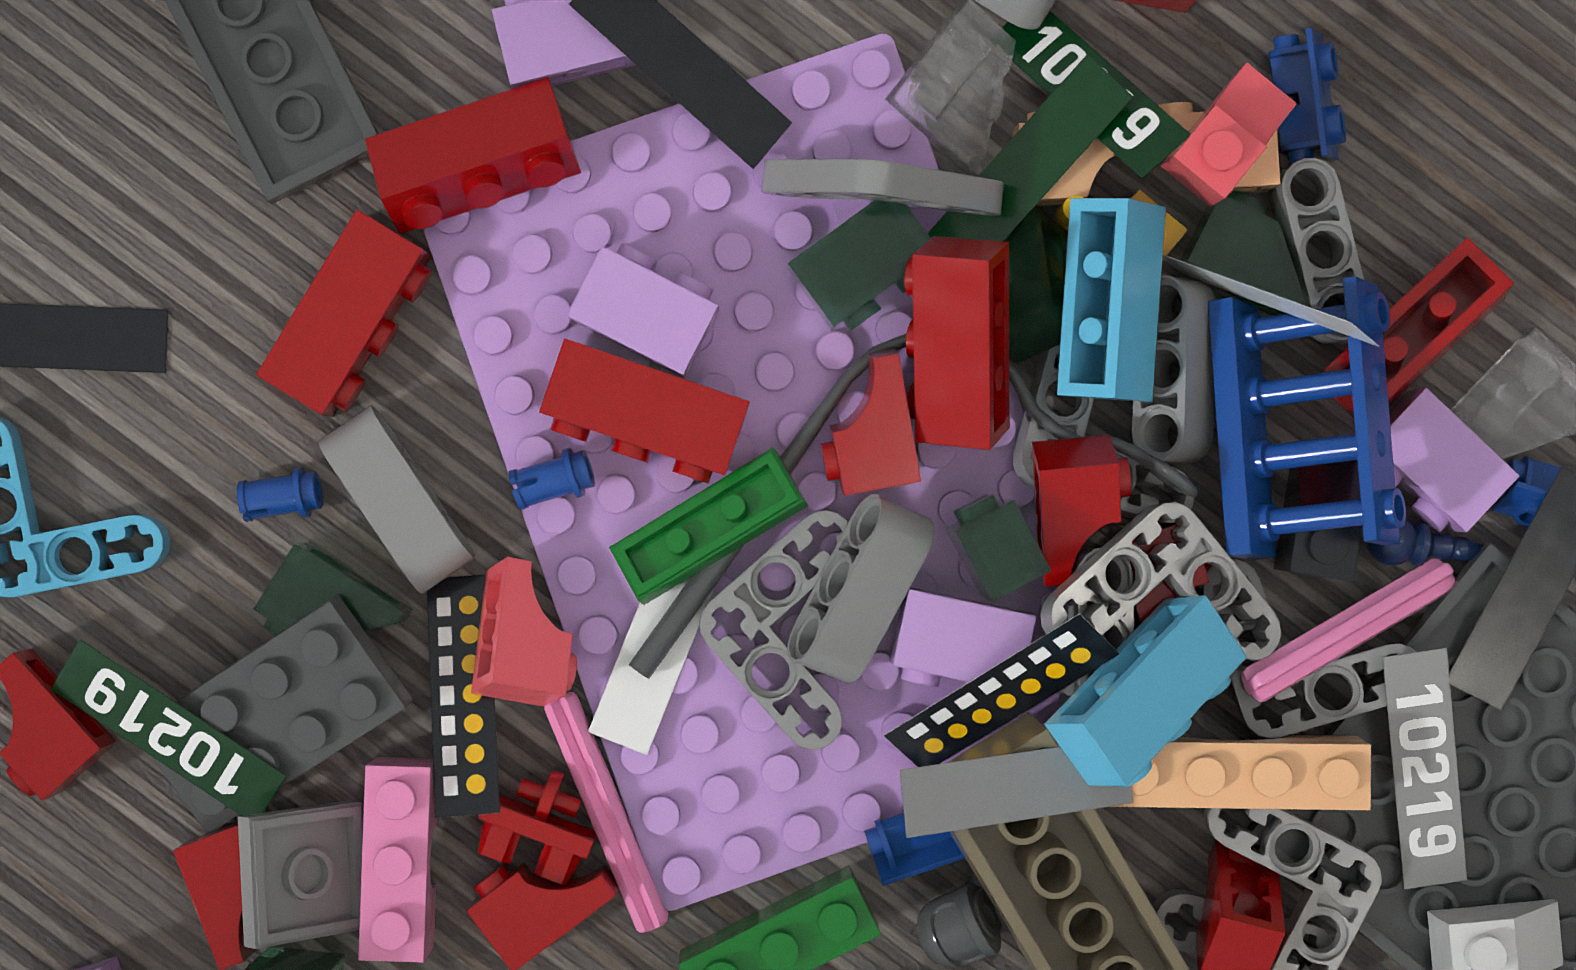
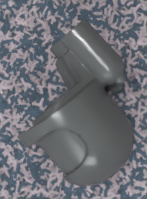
M973 872L964 886L929 901L920 911L916 927L919 942L926 955L940 966L956 968L1000 952L1001 924L1004 922Z

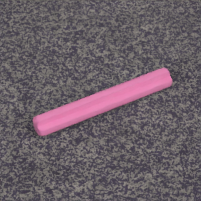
M1435 558L1428 560L1422 566L1416 567L1273 651L1267 657L1259 659L1244 668L1240 675L1244 683V690L1249 697L1253 696L1258 702H1265L1443 597L1455 583L1453 568L1449 563H1443L1440 559Z
M567 692L565 697L545 705V713L634 926L639 933L652 931L668 921V911L664 909L630 820L595 736L588 732L590 724L579 698L574 692Z

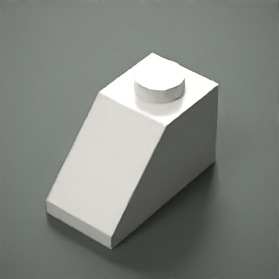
M1554 899L1427 911L1432 970H1553L1564 965L1558 901Z

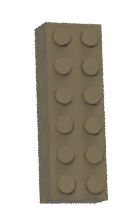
M1027 712L947 763L1058 747L1048 729ZM1095 809L950 831L951 836L1032 970H1189Z

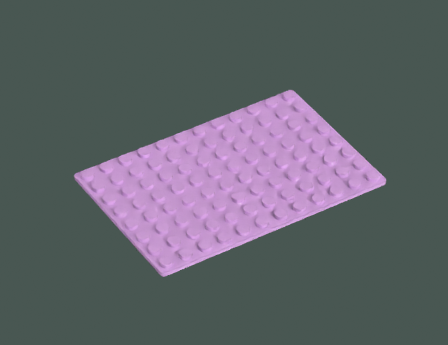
M878 34L746 80L792 122L754 169L679 103L572 140L581 170L580 174L562 179L550 187L536 188L500 200L491 207L476 208L441 220L437 224L423 229L508 474L513 469L519 470L562 457V450L566 448H571L573 452L585 450L590 460L595 478V487L585 489V496L577 498L574 493L531 505L529 508L521 511L563 631L573 633L571 653L576 655L577 671L593 717L640 604L609 547L725 476L712 472L709 484L672 472L676 459L651 451L648 463L611 451L615 440L613 437L590 430L587 442L550 430L554 417L539 413L563 340L565 338L750 401L726 476L771 448H774L781 456L839 378L871 347L907 333L909 323L913 319V296H908L905 291L904 276L906 265L912 254L927 242L924 236L947 212L882 200L806 199L761 193L764 161L766 159H870L939 170L895 42L887 34ZM621 243H624L656 260L651 271L674 282L680 272L713 289L709 301L719 305V312L685 378L572 321L566 316L601 246L616 253ZM906 347L896 351L899 353L906 397H908L910 385L914 381V358L908 357ZM868 367L851 383L791 474L808 506L746 543L716 584L710 600L713 599L804 517L814 511L828 510L840 514L849 522L860 502L867 496L876 494L930 518L934 524L933 544L911 585L912 588L1029 612L1037 616L1031 643L1046 635L1041 626L1040 614L1043 603L1057 589V586L1045 587L1037 557L1034 489L1019 479L1013 466L1014 449L1024 412L1017 392L1010 380V428L991 450L915 442V419H910L921 482L844 496L839 479L827 481L820 443L832 441L829 425L842 423L859 405L868 383ZM818 521L812 524L808 530L814 539L801 552L797 549L795 541H791L783 548L782 551L798 561L807 579L818 571V568L811 565L808 561L821 550H825L831 555L837 545L835 539L842 532L837 524L833 523L826 528L820 525ZM779 562L770 563L760 571L757 579L758 587L767 598L774 600L783 599L793 591L795 575L786 564ZM812 590L770 626L787 646L794 623ZM901 605L867 668L855 682L847 684L806 667L834 698L841 711L842 726L840 734L833 743L823 749L810 750L802 748L787 736L706 644L700 632V625L648 754L639 753L601 737L639 849L665 910L673 911L867 843L864 830L876 827L874 820L880 819L882 821L904 813L900 770L917 766L884 735L966 684V681L941 676L939 687L901 679L903 668L893 666L889 661ZM719 607L713 612L717 620L715 628L711 630L713 634L719 639L729 634L742 647V650L731 654V657L739 665L743 663L752 648L769 640L761 630L757 631L752 641L748 638L740 627V622L745 615L739 608L728 613L722 607ZM774 653L758 657L752 667V677L756 684L768 690L778 689L783 686L788 680L790 673L786 660ZM802 678L790 695L773 704L780 712H784L790 702L798 710L802 718L800 725L797 727L798 731L804 735L812 729L819 735H822L828 729L824 718L830 711L823 704L814 710L800 697L799 693L811 688ZM1059 691L940 764L951 761L1027 712L1044 725L1060 708Z

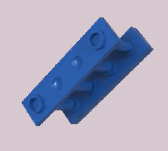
M1356 276L1343 278L1345 304L1316 310L1352 322L1380 347L1348 336L1350 369L1267 381L1262 375L1261 350L1265 348L1266 343L1337 331L1290 314L1262 318L1257 311V306L1233 297L1208 301L1226 553L1229 557L1248 560L1276 558L1275 541H1278L1280 534L1363 525L1364 542L1385 546L1400 545L1399 528H1402L1405 524L1406 507L1401 491L1395 487L1383 331H1387L1389 328L1390 314L1387 300L1384 294L1379 292V286ZM1352 395L1355 434L1272 444L1267 439L1265 414L1270 411L1271 406ZM1358 460L1361 499L1278 509L1272 503L1270 477L1274 476L1276 470Z

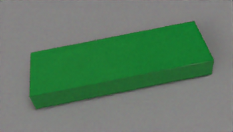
M771 448L616 542L609 549L635 597L641 604L645 605L806 508L808 504L780 455L774 448Z

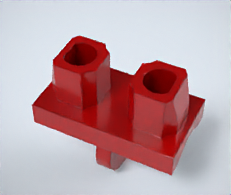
M552 770L546 786L522 778L516 796L537 803V808L499 794L500 813L479 814L478 819L485 822L481 830L478 853L499 862L510 864L521 835L545 843L534 873L544 879L560 885H566L578 866L581 857L588 858L596 838V832L592 828L551 813L553 809L575 818L582 802L578 798L559 792L565 774Z

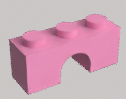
M376 757L365 765L359 961L424 963L434 948L436 885H431L430 860L433 831L438 823V818H435L433 758Z

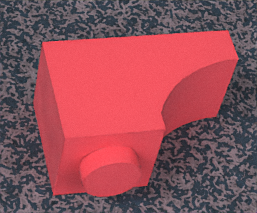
M1245 63L1188 131L1190 136L1166 158L1161 167L1211 207L1225 199L1267 148L1268 141L1297 103L1249 63Z
M507 556L486 570L471 694L544 707L565 697L566 691H569L574 683L577 671V658L574 653H571L573 633L559 630L542 611L533 589L532 561Z

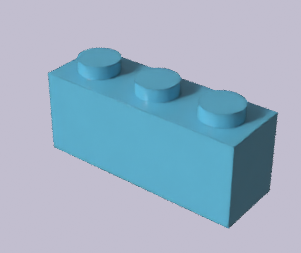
M1070 198L1057 395L1152 402L1166 207L1130 198Z
M1206 595L1164 599L1116 649L1120 654L1101 665L1044 724L1089 786L1128 787L1144 778L1151 770L1152 763L1150 761L1167 743L1178 739L1190 728L1192 724L1190 718L1207 700L1216 697L1229 686L1231 682L1229 676L1246 659V654Z

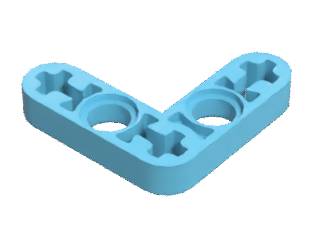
M0 417V436L2 438L0 469L9 468L10 478H0V487L9 490L17 502V510L14 517L9 522L0 525V534H12L22 530L23 540H12L9 542L14 559L25 560L27 563V572L18 575V586H15L12 577H1L0 574L1 597L25 596L149 571L158 567L167 558L170 551V535L168 530L159 519L149 515H128L40 533L21 437L17 428L9 420ZM136 525L140 534L152 535L153 547H148L144 550L143 561L139 560L136 552L109 555L114 564V568L107 569L108 548L106 543L132 538L134 534L133 526ZM102 530H107L106 543L100 534ZM73 537L84 540L92 551L90 566L85 572L80 574L68 572L60 561L62 545ZM7 542L0 543V565L9 562Z

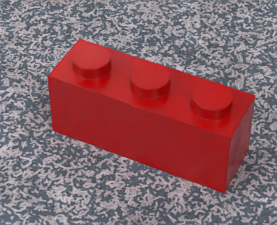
M548 77L365 139L380 199L399 235L414 229L429 228L441 220L476 208L491 207L500 200L536 188L553 186L562 179L581 173L563 113Z
M356 209L256 373V376L322 416L334 417L338 409L347 412L365 385L366 379L359 376L371 354L381 357L394 339L399 325L392 320L404 300L406 299L413 303L427 285L432 270L426 267V264L432 255Z
M933 236L909 258L904 276L905 291L908 296H913V319L909 323L906 333V352L909 358H914V381L908 391L907 403L910 419H915V442L991 450L1010 428L1009 242Z
M1468 237L1389 309V328L1387 331H1383L1389 406L1503 302L1514 285V282ZM1347 348L1323 370V373L1350 369L1349 349ZM1352 395L1334 397L1354 418Z
M564 338L539 413L554 417L550 427L552 431L587 442L590 430L613 437L615 440L611 451L648 463L651 451L676 459L672 472L709 484L712 472L726 476L750 401Z

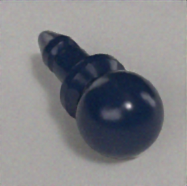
M1407 519L1404 526L1399 528L1400 545L1385 546L1366 542L1371 556L1385 565H1399L1409 560L1412 565L1422 566L1427 557L1443 560L1451 558L1453 561L1464 562L1472 560L1483 546L1467 537L1455 536L1453 538L1447 534L1432 533L1428 523L1418 521L1412 525Z

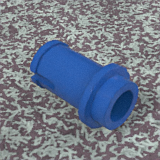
M566 448L562 450V457L519 470L513 469L509 471L510 484L517 485V489L512 490L521 510L529 508L531 505L574 493L577 498L585 496V489L595 487L594 473L585 450L573 452L571 448Z
M295 467L292 475L254 481H239L237 485V501L245 522L299 512L301 517L306 518L311 516L312 510L322 508L323 492L321 481L316 471L306 472L303 467Z

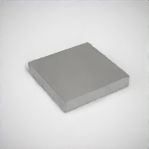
M347 800L238 816L244 947L260 949L360 929L363 844L362 801Z

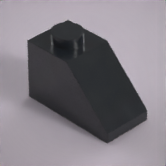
M1358 460L1289 468L1283 508L1361 499ZM1362 525L1280 534L1274 569L1354 582Z

